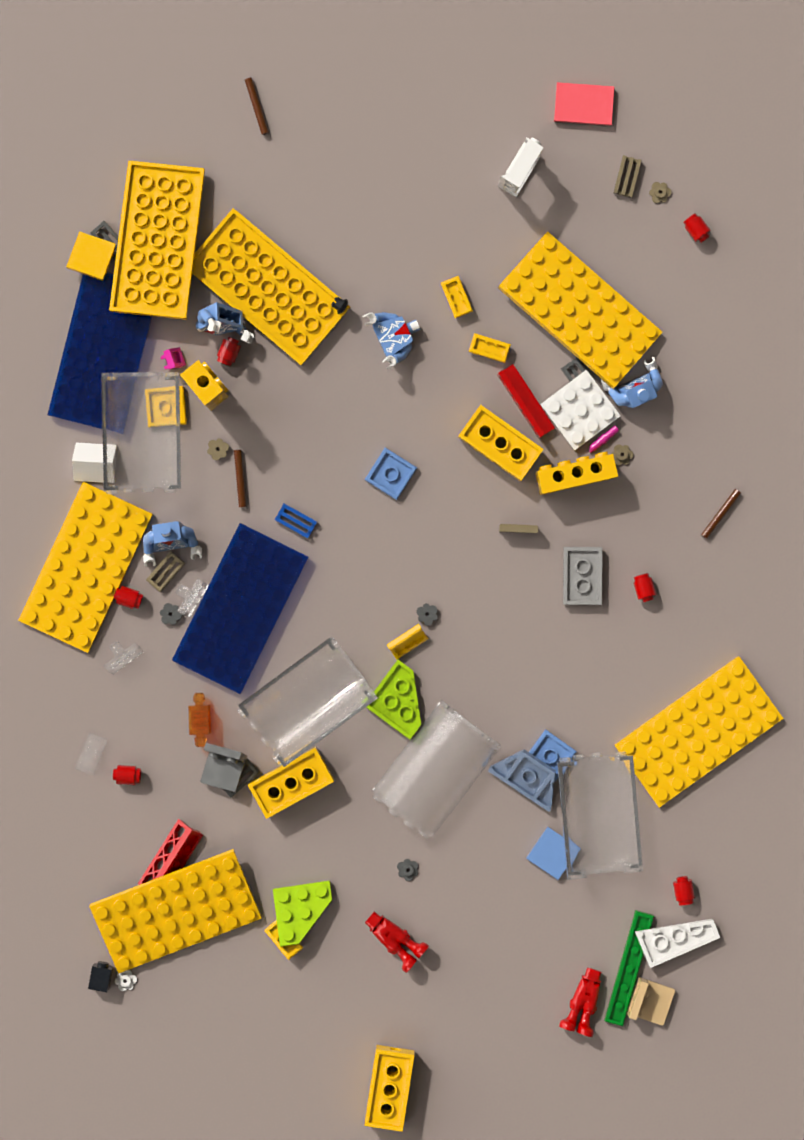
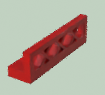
M514 364L500 371L497 374L498 378L538 439L555 429Z
M178 819L138 884L146 883L151 876H153V879L182 869L200 842L203 834ZM183 827L185 831L181 837H178V831ZM170 844H173V850L168 854V847ZM163 860V866L158 870V863Z

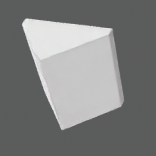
M76 443L72 459L74 481L112 483L115 445Z

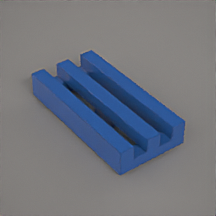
M284 503L274 519L306 538H309L317 524V521ZM287 509L312 523L311 526L288 515L284 510ZM284 516L308 530L307 533L283 521L280 517Z

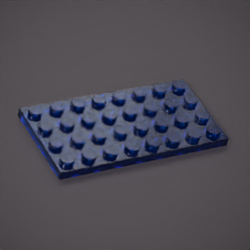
M106 272L103 281L83 274L47 415L123 434L152 316L110 312L109 307L114 273Z
M239 523L172 661L241 694L309 557Z

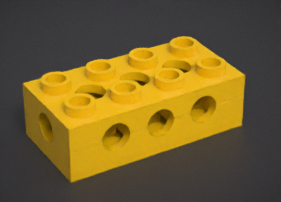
M197 360L180 374L210 411L229 397L226 394L229 390L216 377L217 375L205 361L201 363Z
M482 405L478 407L458 436L459 439L518 481L524 478L543 451V448ZM482 427L490 430L488 437L480 435L479 431ZM496 439H504L505 447L498 448L495 444ZM514 449L519 450L521 458L513 459L511 451Z
M608 451L596 454L593 459H589V456H584L576 459L575 463H571L570 460L557 463L558 466L553 468L551 464L541 466L539 471L535 473L540 495L618 477L614 455H608ZM591 464L598 466V473L591 471ZM573 468H577L580 471L579 478L572 475ZM554 472H558L561 475L560 482H556L553 479Z
M315 746L250 782L248 787L267 819L333 783L335 779L318 748ZM304 769H311L314 775L311 778L305 777L303 775ZM294 778L297 784L294 787H289L286 780ZM276 787L279 789L280 794L272 796L269 789Z
M376 1045L364 1126L403 1132L414 1062V1050ZM389 1066H395L397 1067V1070L395 1072H390L387 1068ZM387 1085L394 1086V1089L392 1091H387L384 1087ZM389 1104L391 1105V1108L389 1110H384L382 1108V1105Z

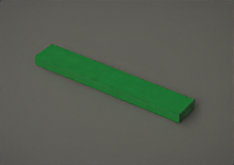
M638 910L634 912L604 1018L605 1022L622 1027L624 1025L644 954L635 931L651 929L654 919L652 914Z

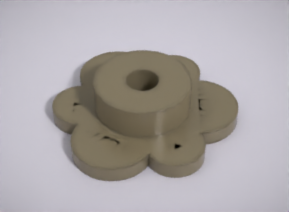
M654 182L649 195L652 196L654 203H659L660 201L664 203L667 201V197L671 195V189L667 188V184L664 182L661 184Z
M220 438L216 441H209L207 453L212 455L214 460L227 456L226 451L229 449L227 443L223 442Z
M618 444L614 447V452L611 453L614 455L615 464L618 466L622 463L627 465L629 460L633 458V452L629 450L628 445L622 446Z

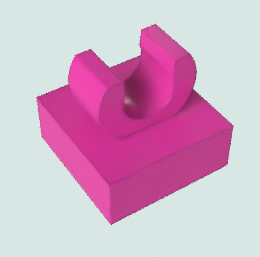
M180 347L163 351L164 355L160 357L161 360L166 359L168 365L164 366V369L170 370L186 366Z

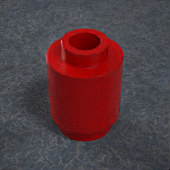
M696 213L683 222L685 229L695 242L700 241L702 243L710 237L708 234L711 231L701 216H697Z
M228 337L227 340L223 339L217 354V361L231 367L232 363H235L241 348L238 345L239 341Z
M649 573L634 577L635 582L633 584L638 600L642 599L643 602L654 600L653 596L657 594Z
M121 586V589H116L113 599H116V604L130 609H139L143 594H140V591Z
M118 765L117 769H113V780H116V784L119 785L140 784L141 768Z
M688 876L677 877V881L673 882L676 901H678L679 905L693 904L695 894L692 879H688Z

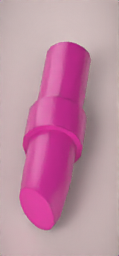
M614 425L606 433L599 436L590 445L589 452L592 453L600 446L606 444L611 437L619 432V429Z

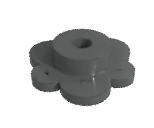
M166 603L163 609L160 610L161 621L164 624H176V620L182 617V613L178 611L179 607Z
M425 603L423 607H419L416 610L417 615H419L418 621L424 622L427 626L431 625L433 620L435 621L438 618L436 615L437 607L434 605L430 606L428 603Z
M410 859L399 862L397 865L399 877H404L406 881H411L413 876L418 875L416 870L418 863L410 861Z

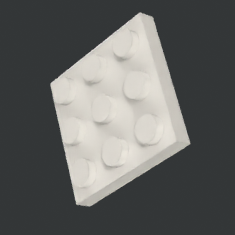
M587 370L540 404L573 450L579 448L620 417L618 411Z

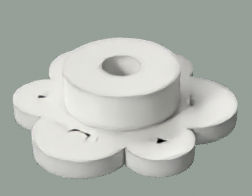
M131 970L117 973L118 978L115 979V983L120 991L133 989V984L137 982V977L132 975Z

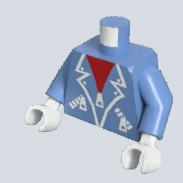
M218 302L199 310L198 321L196 322V329L199 332L205 331L214 335H222L235 331L242 335L241 340L252 343L254 334L247 331L243 326L241 310Z
M370 312L363 315V317H368L370 320L365 325L373 324L372 327L386 355L382 362L388 361L390 366L387 369L390 370L395 364L407 357L412 349L413 339L411 334L421 329L417 320L406 324L403 317H399L397 314L386 312L374 314Z
M652 357L653 361L651 363H647L644 360L646 369L649 371L648 374L614 389L601 379L603 390L608 391L617 405L631 408L657 398V392L662 388L663 381L657 369L658 365L655 358Z
M179 521L152 525V530L143 537L145 553L143 560L145 567H147L146 563L149 561L153 562V566L156 565L153 552L191 547L190 557L192 560H194L195 554H198L201 559L202 548L197 546L198 541L194 530L191 527L184 526Z

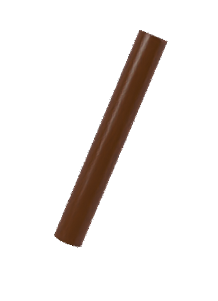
M247 78L245 83L261 134H268L269 131L252 78Z
M241 449L234 450L239 507H247Z
M735 489L701 536L708 539L740 496V491Z

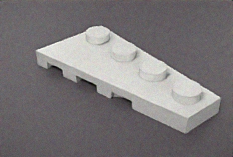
M713 919L635 931L650 968L720 938Z

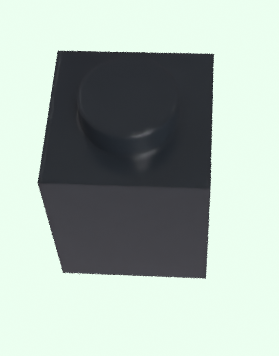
M103 961L94 963L91 969L88 989L107 993L110 988L113 966H109L108 962Z

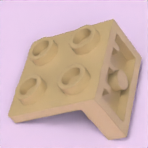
M639 977L627 1011L628 1017L637 1020L638 1017L663 1026L675 989Z

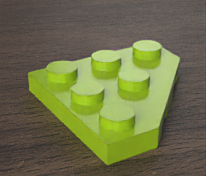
M398 659L364 706L409 740L421 726L414 672Z
M330 880L273 889L280 947L300 944L327 906L332 902Z

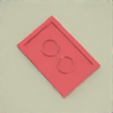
M557 82L554 122L611 126L614 86Z

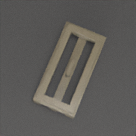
M622 156L614 194L632 198L641 159L637 160L633 157ZM625 161L629 162L623 188L622 191H620L618 189ZM634 163L636 164L630 191L628 193L626 192L632 165Z
M500 524L499 532L538 533V526Z
M170 551L146 581L159 592H162L186 563ZM171 557L174 558L173 561L167 566V568L154 582L152 580L153 577L159 572V570L165 565V563ZM178 562L179 565L175 568V570L169 575V577L164 581V583L161 586H158V583L164 578V576L175 565V563Z

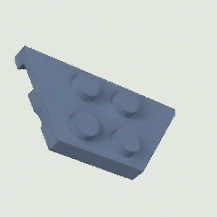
M525 749L489 767L488 771L548 812L551 810L556 776L555 769Z

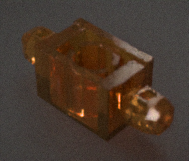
M195 693L193 696L195 705L188 706L189 735H196L194 738L196 747H204L207 738L205 735L211 733L210 704L204 705V693Z

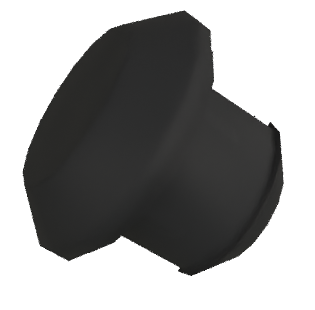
M336 297L334 301L337 303L332 302L331 305L338 310L337 314H340L346 309L348 300Z

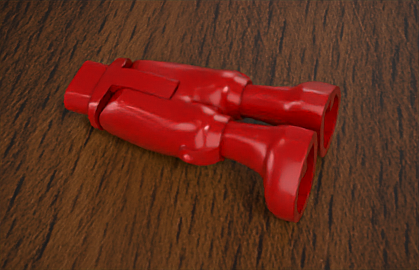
M375 911L365 921V924L371 928L370 932L372 931L375 937L387 948L388 952L397 954L403 962L402 970L405 973L412 968L417 959L406 952L400 944L407 946L418 959L429 947L425 942H414L410 939L407 930L401 929L383 915L380 917Z
M587 967L585 975H582L583 978H581L574 996L570 1000L571 1011L566 1019L560 1021L559 1027L574 1032L578 1014L583 1009L576 1032L584 1036L593 1037L594 1030L590 1027V1016L597 1011L596 1005L602 982L600 981L601 971Z

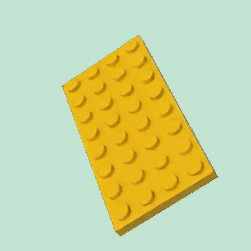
M128 161L109 307L110 312L187 320L204 185V168Z
M234 208L195 252L192 274L232 308L241 310L243 317L301 366L351 308L347 305L343 313L337 314L338 310L333 308L331 304L332 302L337 303L334 299L338 296Z
M548 231L498 286L499 290L613 389L662 334V331Z
M83 482L18 621L89 653L114 600L116 589L121 585L153 514Z
M737 656L614 744V746L660 808L784 718L741 658Z
M234 849L89 905L118 974L262 919Z

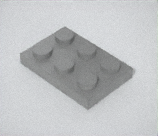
M563 547V604L602 605V547Z

